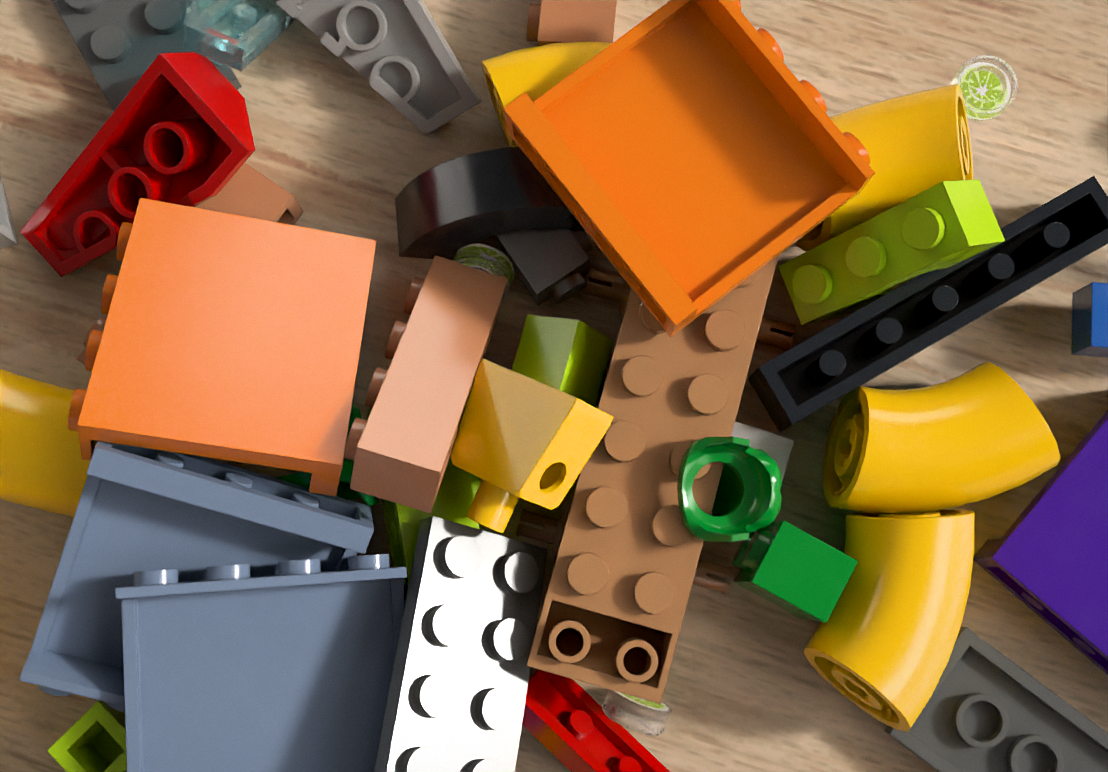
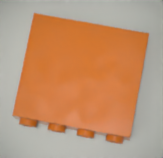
M670 0L534 102L524 92L503 108L508 134L670 338L857 196L875 174L869 166L870 157L864 145L850 132L842 133L826 114L827 107L819 91L807 80L799 81L784 64L783 52L775 38L763 28L758 30L754 28L741 12L740 0Z
M140 198L134 222H122L119 230L116 248L117 261H122L119 276L108 274L104 283L101 300V313L107 315L104 330H92L89 336L85 356L86 371H92L87 390L76 388L70 404L68 429L70 431H77L79 434L82 459L91 460L98 441L309 472L312 473L309 493L336 497L343 466L377 240Z

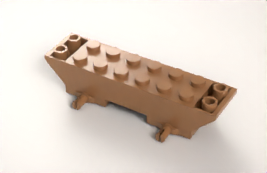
M778 256L671 338L623 278L590 269L584 294L620 303V328L597 408L614 418L580 472L571 504L561 515L560 520L529 512L526 509L522 510L520 521L542 526L544 529L540 530L518 524L516 536L520 535L552 544L554 564L527 666L661 704L692 584L719 591L726 595L730 583L707 577L706 573L726 579H732L733 574L732 567L728 568L699 559L703 541L690 534L684 526L679 510L677 493L679 468L685 451L693 441L703 437H728L732 435L756 341L781 347L785 350H789L794 339L792 336L795 334L796 325L763 317ZM719 462L708 463L702 467L693 481L692 491L694 500L698 507L708 515H711L724 465Z

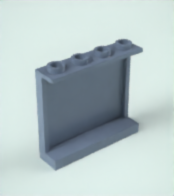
M98 441L86 473L88 476L41 620L19 681L35 684L43 692L55 696H71L76 694L104 701L111 708L125 712L121 599H116L115 588L134 586V572L178 569V582L207 580L208 566L250 564V577L279 575V561L320 559L321 572L349 570L348 557L356 556L358 552L365 554L373 534L374 526L371 508L368 505L338 496L309 493V488L207 457Z
M389 554L349 556V570L321 572L320 559L279 561V575L250 577V564L208 566L207 580L178 582V569L134 572V586L115 588L116 599H121L127 772H374L405 607L403 578L407 577V567H390Z

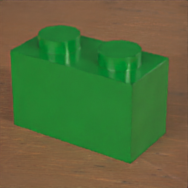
M784 520L771 523L763 531L749 533V540H742L732 561V564L740 568L734 580L735 583L801 619L827 623L858 563L856 559Z

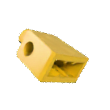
M482 358L450 455L453 465L483 479L466 517L485 527L503 533L519 498L550 510L558 507L610 427L614 417L572 395Z

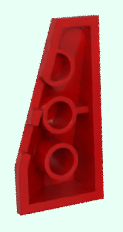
M203 52L159 53L20 230L21 234L60 277H63L116 250L122 222H134L140 198L195 207L216 196L255 151L245 98Z

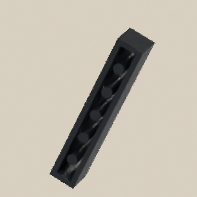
M1095 176L1001 228L1005 239L1004 242L948 268L930 271L915 277L759 366L750 375L748 380L778 431L781 433L857 387H861L1107 245L1108 196Z

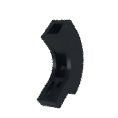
M519 146L481 151L441 163L410 181L395 198L399 257L434 259L436 255L452 261H458V256L463 249L474 246L488 237L507 231L526 228H560L585 231Z

